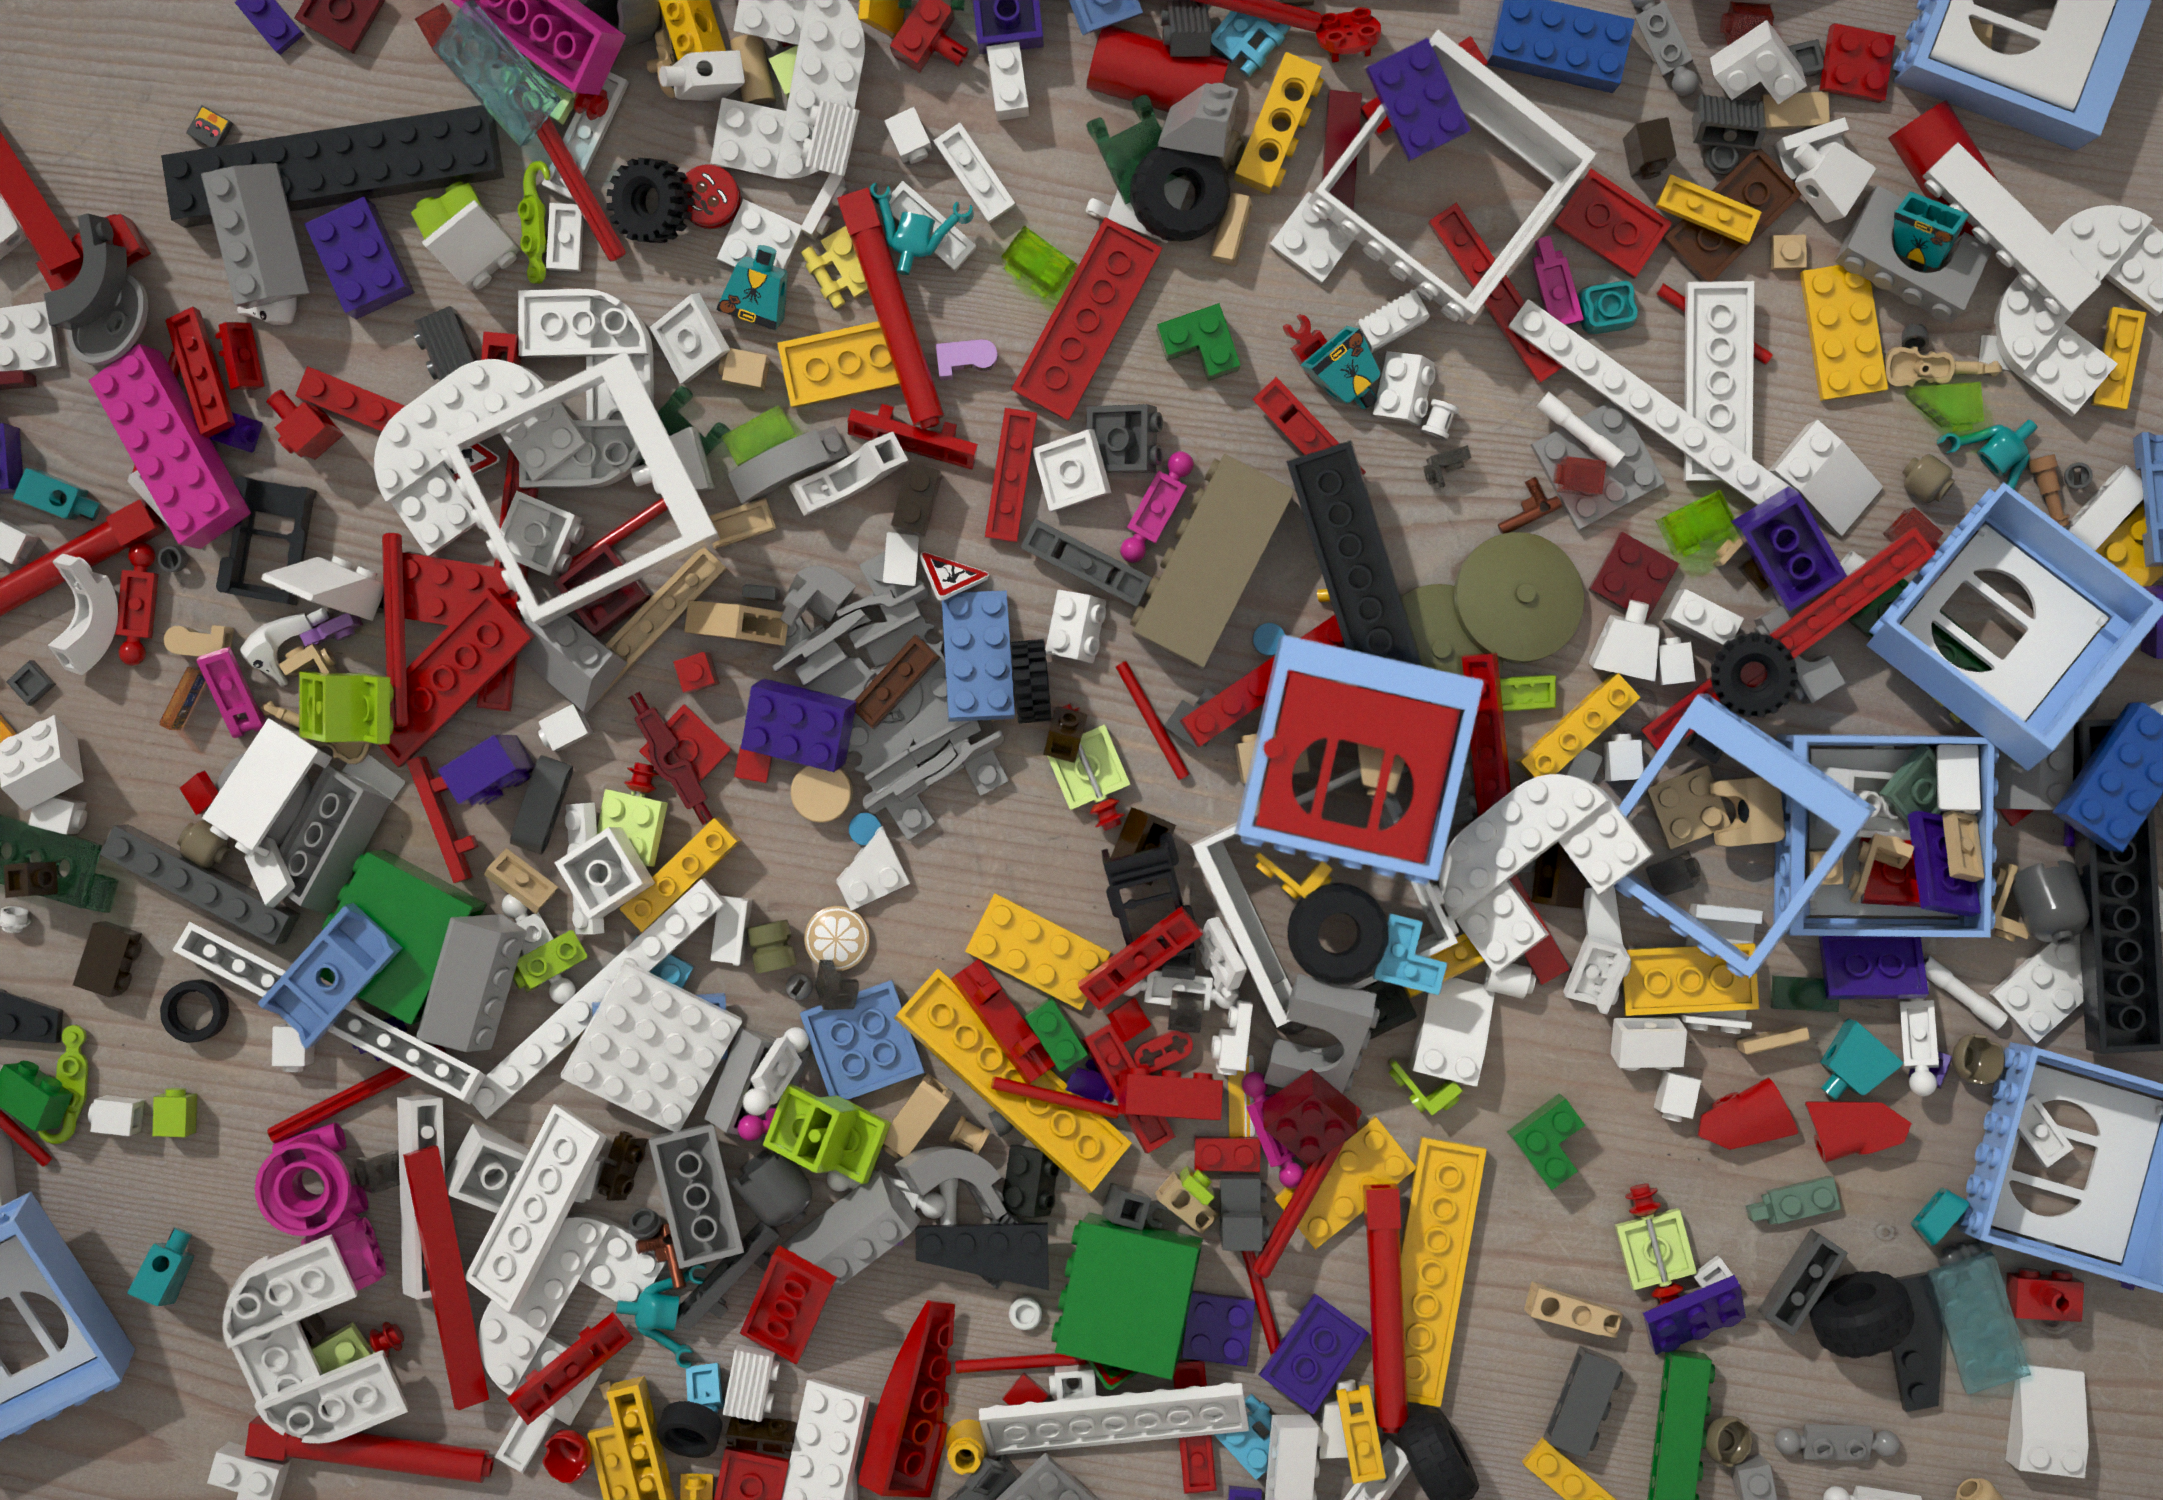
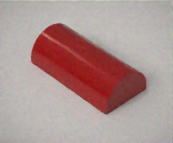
M1112 25L1101 29L1090 65L1086 88L1169 113L1171 106L1205 83H1224L1230 60L1211 54L1210 57H1170L1169 46H1163V40Z
M1947 100L1931 108L1888 137L1926 198L1950 206L1942 196L1938 198L1926 188L1925 183L1927 181L1922 176L1957 143L1998 181ZM1968 221L1964 224L1958 238L1964 232L1975 237L1972 233L1974 227Z

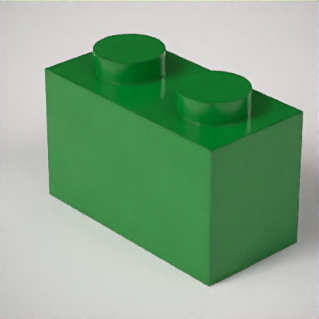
M1053 996L1025 1014L1029 1025L1060 1072L1088 1055V1050Z
M20 1061L19 1063L4 1064L0 1072V1107L35 1132L59 1128L73 1093L64 1088L62 1082L58 1079L49 1077L41 1072L39 1066L33 1062Z

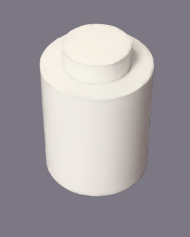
M1515 963L1510 964L1498 974H1494L1488 966L1484 980V990L1524 999L1526 994H1532L1536 975L1531 974V967Z

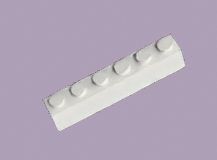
M1959 143L1947 151L1922 176L1927 181L1925 183L1926 188L1938 198L1942 196L1950 204V207L1969 214L1967 221L1974 227L1972 230L1974 236L1984 244L1989 242L1998 251L1996 257L2008 268L2013 266L2021 274L2019 277L2020 281L2031 291L2036 289L2045 297L2043 303L2054 314L2058 315L2061 313L2065 316L2072 313L2101 285Z
M430 1094L397 1097L403 1294L416 1300L431 1298L432 1296L403 1154L433 1145L438 1146L445 1177L443 1098Z

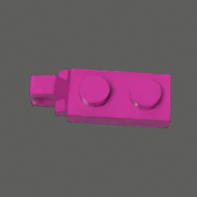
M1550 235L1537 239L1534 243L1538 257L1533 258L1532 261L1544 310L1564 325L1584 320L1567 257L1563 256L1562 250L1555 252Z

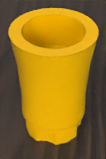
M964 1419L956 1422L949 1429L945 1443L948 1451V1462L951 1468L960 1475L974 1473L988 1454L980 1422ZM962 1449H968L971 1453L966 1454Z

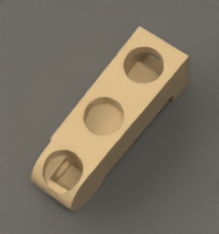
M1534 1281L1531 1282L1524 1310L1533 1318L1617 1338L1623 1313L1617 1309L1548 1288Z

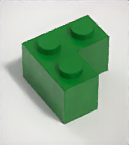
M1220 303L1157 324L1156 332L1166 361L1198 351L1208 381L1239 371L1241 364Z
M1561 1094L1556 1095L1507 1131L1543 1183L1551 1191L1578 1172L1559 1144L1584 1127L1585 1124L1567 1099Z

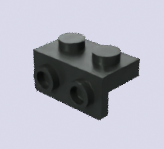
M1377 980L1373 982L1372 986L1363 990L1376 994L1374 1008L1379 1009V1017L1375 1029L1369 1027L1371 1031L1370 1039L1417 1018V1014L1403 986Z
M1019 1144L1010 1145L1003 1191L1004 1201L1002 1202L1006 1211L1033 1218L1049 1216L1055 1204L1054 1190L1056 1177L1059 1174L1060 1168L1041 1150Z

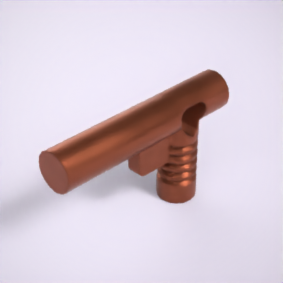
M1537 477L1526 481L1525 484L1532 496L1521 502L1524 512L1498 524L1501 534L1510 533L1562 508L1558 496L1547 500ZM1541 502L1549 507L1547 511L1541 512Z
M663 1224L660 1228L661 1236L636 1241V1251L640 1254L653 1250L658 1263L667 1261L674 1290H680L687 1287L683 1269H679L669 1224ZM669 1238L671 1245L664 1243L663 1239Z

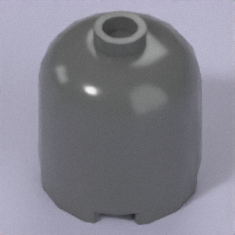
M578 0L626 35L621 47L648 41L655 35L660 24L661 11L658 0Z
M2059 860L2058 867L2044 868L2043 863H2038L2023 869L2014 875L2016 882L2012 884L2011 889L2027 932L2039 941L2054 942L2055 945H2064L2072 942L2074 937L2087 927L2090 916L2077 866L2073 862Z
M763 1150L740 1168V1171L743 1173L740 1178L734 1176L730 1179L733 1188L764 1225L775 1227L788 1223L790 1226H793L806 1216L804 1210L812 1199L811 1184L797 1163L776 1152L768 1154L766 1150Z

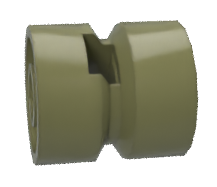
M788 919L746 928L749 945L756 948V952L752 955L755 973H764L797 965L794 946L787 943L791 938Z

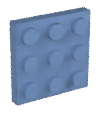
M893 979L800 1012L829 1096L838 1095L849 1100L925 1073V1068L913 1035L894 1019L903 1006Z

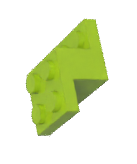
M313 671L299 672V737L321 742L364 741L374 744H390V735L393 732V720L390 717L393 687L390 683V677L366 673L325 674Z
M788 1084L781 1095L763 1146L815 1173L835 1170L861 1184H866L869 1182L891 1122L838 1095L817 1097L793 1084Z

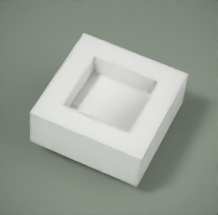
M1718 1255L1699 1268L1697 1274L1692 1275L1701 1288L1733 1276Z

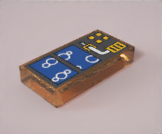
M189 666L186 668L159 722L160 726L168 730L182 729L205 683V678L199 667Z

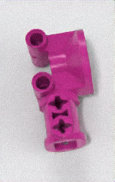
M334 1122L273 1144L272 1154L265 1159L258 1171L255 1181V1197L260 1212L273 1227L290 1235L306 1236L301 1240V1246L332 1234L358 1291L385 1276L386 1264L370 1221L366 1217L360 1218V1216H357V1214L368 1211V1199L362 1185L359 1183L351 1185L349 1172L344 1162L336 1154L345 1150L347 1143L340 1124ZM306 1169L316 1171L324 1181V1192L322 1194H312L303 1186L302 1177Z

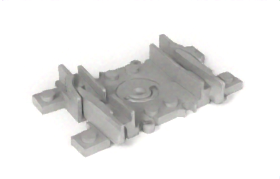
M885 552L859 565L874 594L837 610L836 613L841 619L832 624L828 629L821 624L810 631L802 618L799 617L791 627L788 625L785 646L779 645L784 653L773 660L772 668L775 672H779L801 656H804L808 661L795 669L804 686L809 690L854 701L915 634L941 657L876 729H872L856 713L854 714L847 753L848 755L852 751H857L861 754L862 762L854 770L863 772L865 780L868 781L873 789L872 792L863 798L864 808L868 809L870 813L875 814L886 807L906 839L910 840L936 823L918 796L930 788L931 785L966 768L979 795L982 796L1008 782L1009 779L993 748L1004 742V735L1001 730L972 745L968 737L982 731L978 720L948 722L945 657L942 653L944 643L940 641L932 645L927 642L926 634L934 629L935 626L926 623L917 606V603L928 597V590L921 580H917L915 586L884 583ZM879 605L887 621L870 624L855 630L872 622L861 609ZM848 634L856 650L860 651L866 648L875 668L870 670L861 658H850L838 644L837 640ZM949 740L951 741L940 754L928 762H924L936 754Z

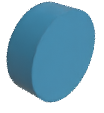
M1262 624L1253 634V645L1262 655H1275L1279 637L1285 635V633L1277 624Z
M860 813L851 820L849 834L857 844L867 845L875 835V831L882 824L874 814Z

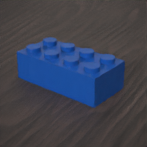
M1501 0L1487 58L1488 66L1614 93L1621 84L1635 19L1551 0Z
M2144 702L2127 703L2052 813L2107 851L2123 852L2163 794V715Z

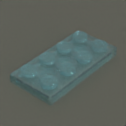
M474 0L465 1L432 48L519 147L530 142L561 101L557 93Z
M1988 1251L1928 1270L1927 1273L1960 1380L1967 1395L2030 1376L2031 1372L1995 1255Z

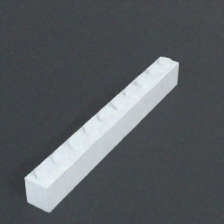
M191 922L188 923L172 950L262 998L286 972ZM351 1004L337 1017L336 1023L328 1030V1032L469 1105L486 1076L481 1071Z

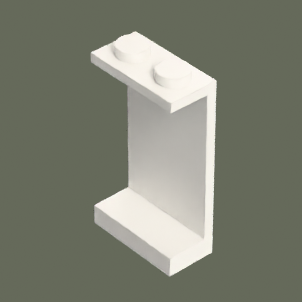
M268 718L202 819L212 824L210 831L225 840H228L229 837L237 841L235 847L252 857L254 852L267 857L270 851L261 846L260 843L313 763L326 768L333 757Z
M1690 903L1689 908L1690 915L1731 944L1753 943L1755 924H1762L1763 911L1756 909ZM1688 934L1686 946H1697L1700 942ZM1747 1010L1679 1013V1019L1688 1023L1689 1029L1707 1031L1708 1025L1721 1026V1032L1740 1034L1741 1028H1752V1022L1746 1020Z

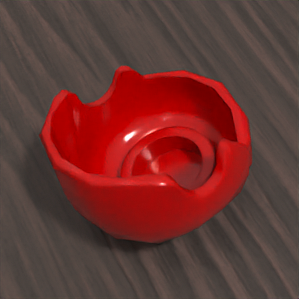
M561 1429L553 1434L544 1445L547 1448V1453L542 1461L543 1466L553 1478L561 1483L572 1484L582 1477L591 1465L592 1448L588 1440L575 1430Z

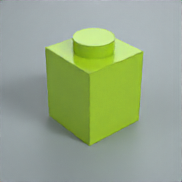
M174 1087L166 1088L165 1093L154 1096L152 1136L187 1137L196 1133L197 1094L186 1093V1088Z

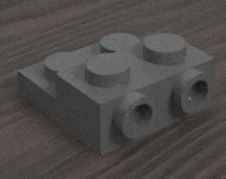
M1149 404L1087 406L1086 430H1095L1106 473H1156V465H1160L1163 458L1162 448L1160 445H1157V432L1162 431L1163 418L1162 414L1157 412V407Z

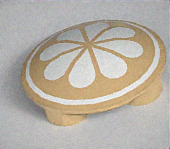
M843 906L827 907L817 912L807 924L804 935L805 947L810 958L820 967L830 971L847 970L858 964L865 956L869 946V930L863 917L854 910L850 911L849 908Z

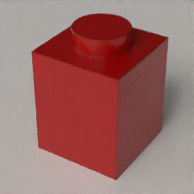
M704 651L673 661L683 693L690 694L720 684L709 652Z

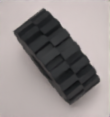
M638 158V160L631 159L627 161L628 166L621 165L617 169L620 176H612L610 180L614 184V188L607 189V196H612V203H607V210L614 211V215L610 217L613 224H620L617 230L620 234H627L626 238L630 240L649 243L668 242L667 239L674 240L678 237L676 231H684L687 227L683 223L684 219L691 220L692 213L687 210L688 205L694 206V198H688V193L693 190L691 184H684L688 177L684 172H677L679 167L668 163V161L650 158ZM651 188H655L658 194V206L653 214H650L646 208V196Z
M1750 632V634L1745 635L1739 634L1731 641H1726L1722 649L1718 650L1715 654V660L1711 665V683L1720 702L1733 713H1739L1743 717L1751 718V716L1765 717V714L1778 712V708L1782 705L1786 706L1790 701L1789 697L1791 694L1795 693L1797 688L1795 684L1796 680H1798L1795 659L1786 646L1765 633L1758 634L1757 632ZM1749 662H1759L1767 670L1765 682L1758 687H1748L1741 681V669Z
M1044 639L1011 642L1018 723L1052 721Z

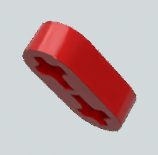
M1177 1028L1143 1042L1134 1052L1135 1065L1138 1068L1150 1069L1151 1073L1184 1059L1191 1053L1193 1048L1190 1034L1184 1029ZM1178 1035L1180 1039H1187V1043L1183 1045L1184 1051L1178 1052L1176 1048L1167 1052L1164 1047L1173 1043L1172 1037ZM1144 1049H1148L1150 1053L1160 1049L1162 1051V1054L1154 1058L1155 1064L1151 1066L1147 1062L1141 1063L1139 1060L1143 1057Z

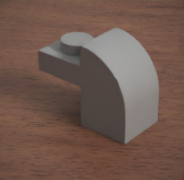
M824 566L806 567L796 574L788 590L789 594L782 603L786 608L780 619L791 627L809 607L830 623L837 615L836 611L847 604L856 585L831 568Z

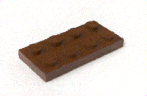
M1761 148L1760 150H1753L1712 190L1715 193L1762 212L1748 244H1743L1685 219H1682L1662 239L1703 282H1713L1802 195L1796 188L1795 182Z

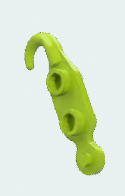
M534 161L527 167L523 178L524 197L518 205V215L521 219L522 230L520 246L529 258L527 277L529 282L533 284H541L546 276V268L542 262V254L547 250V237L545 236L544 225L546 209L538 197L536 188V175L539 170L542 171L545 180H550V170L543 161Z
M70 1025L62 1032V1041L66 1046V1052L58 1059L56 1079L61 1081L62 1086L73 1093V1096L63 1116L61 1132L54 1135L46 1130L38 1131L40 1137L45 1142L51 1144H62L70 1139L75 1132L77 1119L87 1099L88 1060L81 1052V1046L86 1041L87 1035L85 1029L80 1025Z

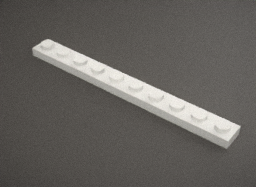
M1528 299L1509 324L1508 328L1755 505H1759L1789 486Z
M704 878L695 884L485 1076L471 1101L485 1119L492 1117L584 1033L592 1019V1002H601L624 961L651 972L726 903Z

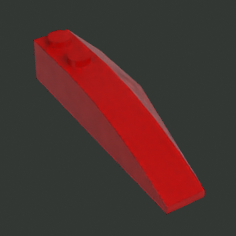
M926 1301L896 1357L883 1389L858 1479V1484L880 1496L931 1497L947 1434V1423L943 1421L944 1407L949 1406V1393L945 1392L946 1376L951 1375V1362L948 1361L947 1357L948 1348L953 1345L955 1304L952 1302Z

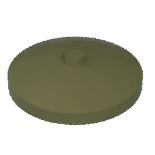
M1510 532L1486 540L1476 547L1464 560L1454 584V608L1462 630L1481 651L1486 654L1497 653L1498 660L1505 662L1529 663L1541 660L1555 653L1574 635L1583 614L1584 592L1581 578L1575 565L1557 545L1531 533Z
M1431 584L1415 588L1402 595L1401 597L1424 667L1463 676L1462 656L1486 654L1470 641L1459 624L1454 608L1453 585ZM1498 660L1499 675L1502 670L1504 662L1501 660Z

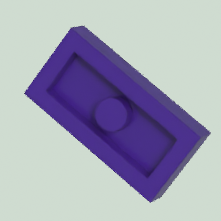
M236 0L234 2L279 55L305 35L276 0Z

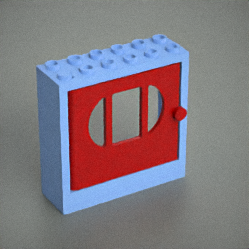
M1286 635L1280 636L1235 828V833L1241 836L1240 841L1262 847L1263 841L1274 843L1273 848L1275 850L1289 854H1295L1297 848L1307 851L1306 856L1308 858L1328 862L1329 856L1339 858L1341 865L1360 870L1362 869V864L1372 866L1371 871H1374V873L1395 877L1396 871L1405 873V879L1428 885L1429 879L1438 881L1484 681ZM1288 670L1439 704L1434 705L1417 700H1412L1382 692H1377L1360 687H1355L1351 685H1346L1338 682H1333L1325 679L1290 672L1276 737L1272 738ZM1326 738L1327 744L1311 812L1307 814L1300 807L1293 793V768L1299 755L1305 748L1319 739ZM1339 740H1346L1384 750L1366 828H1359L1321 818ZM1398 754L1405 761L1411 772L1413 796L1410 806L1403 817L1394 825L1384 830H1379L1378 826L1394 756ZM1268 757L1271 759L1269 763V768L1266 776L1264 790L1255 825L1279 831H1284L1292 834H1297L1301 836H1306L1314 839H1319L1327 842H1332L1336 844H1341L1349 847H1354L1362 850L1376 852L1384 855H1389L1397 858H1402L1406 860H1399L1391 857H1386L1378 854H1373L1369 852H1364L1356 849H1351L1343 846H1338L1334 844H1329L1321 841H1316L1308 838H1303L1299 836H1294L1286 833H1281L1273 830L1252 826Z

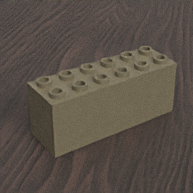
M1225 453L1221 461L1214 458L1205 477V480L1209 481L1206 490L1199 487L1190 506V509L1194 510L1191 519L1183 518L1175 534V538L1179 540L1176 548L1169 547L1160 563V567L1165 569L1160 579L1155 576L1153 577L1144 595L1150 598L1146 607L1138 606L1129 624L1135 627L1132 632L1133 635L1201 670L1205 667L1295 492V489Z

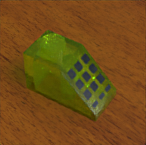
M1981 382L1919 386L1905 391L1906 398L1941 428L1952 427L1953 432H1965L1973 430V425L1984 421Z

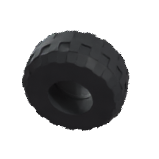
M1156 147L1151 150L1137 165L1130 183V202L1138 221L1152 235L1167 241H1190L1211 231L1224 216L1230 198L1229 177L1226 169L1220 162L1221 160L1217 156ZM1170 173L1185 175L1192 182L1195 188V200L1189 210H1179L1168 202L1164 193V184Z
M1329 883L1318 887L1315 892L1312 891L1305 896L1306 898L1302 897L1290 915L1287 929L1290 951L1299 966L1312 977L1334 984L1355 982L1371 973L1384 957L1389 940L1387 919L1378 902L1361 888L1345 883ZM1335 913H1344L1350 916L1355 921L1357 927V938L1354 944L1348 950L1340 953L1326 951L1318 939V932L1322 921Z
M1879 1271L1855 1272L1854 1274H1846L1836 1280H1831L1809 1312L1811 1324L1820 1345L1837 1356L1850 1358L1876 1356V1354L1887 1352L1896 1345H1900L1905 1340V1337L1909 1336L1915 1318L1910 1297L1903 1283H1900L1891 1275L1883 1274Z
M1426 1407L1409 1415L1406 1423L1400 1427L1397 1435L1408 1463L1429 1500H1470L1474 1498L1479 1489L1477 1476L1463 1445L1441 1409Z

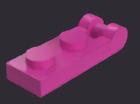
M231 647L199 656L197 659L198 666L231 736L236 739L244 736L247 731L253 729L256 732L260 731L266 722L265 716L255 702ZM245 712L248 718L240 719L237 714Z

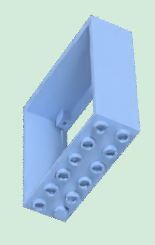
M1698 694L1620 804L1619 808L1627 819L1687 733L1692 729L1840 830L1841 833L1751 957L1634 874H1628L1616 883L1614 888L1628 898L1634 895L1644 902L1642 908L1657 918L1662 915L1672 922L1670 928L1679 935L1686 938L1689 934L1699 941L1698 947L1709 956L1715 957L1718 955L1728 962L1726 964L1728 969L1737 976L1743 978L1744 975H1747L1751 978L1762 967L1877 808L1740 715L1730 711L1728 707L1709 694Z

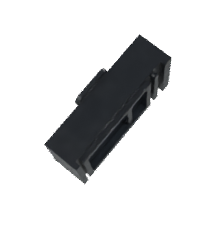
M238 476L235 478L234 483L251 514L234 525L229 557H224L220 561L216 588L222 593L297 606V595L284 589L280 590L245 584V571L252 534L287 540L290 543L287 566L304 560L313 502L316 499L317 491L308 487L301 486L300 488ZM256 511L295 518L292 533L286 535L253 529Z
M1163 833L1159 836L1161 847L1110 859L1108 849L1101 850L1103 865L1109 882V886L1106 889L1112 915L1119 918L1126 946L1133 942L1125 912L1127 908L1132 910L1139 905L1173 897L1176 910L1182 906L1195 921L1192 907L1187 904L1184 905L1174 868L1179 862L1174 838L1170 833ZM1168 878L1171 892L1139 900L1130 899L1127 903H1123L1120 889ZM1160 939L1159 941L1165 946L1164 940ZM1194 942L1173 957L1196 952Z

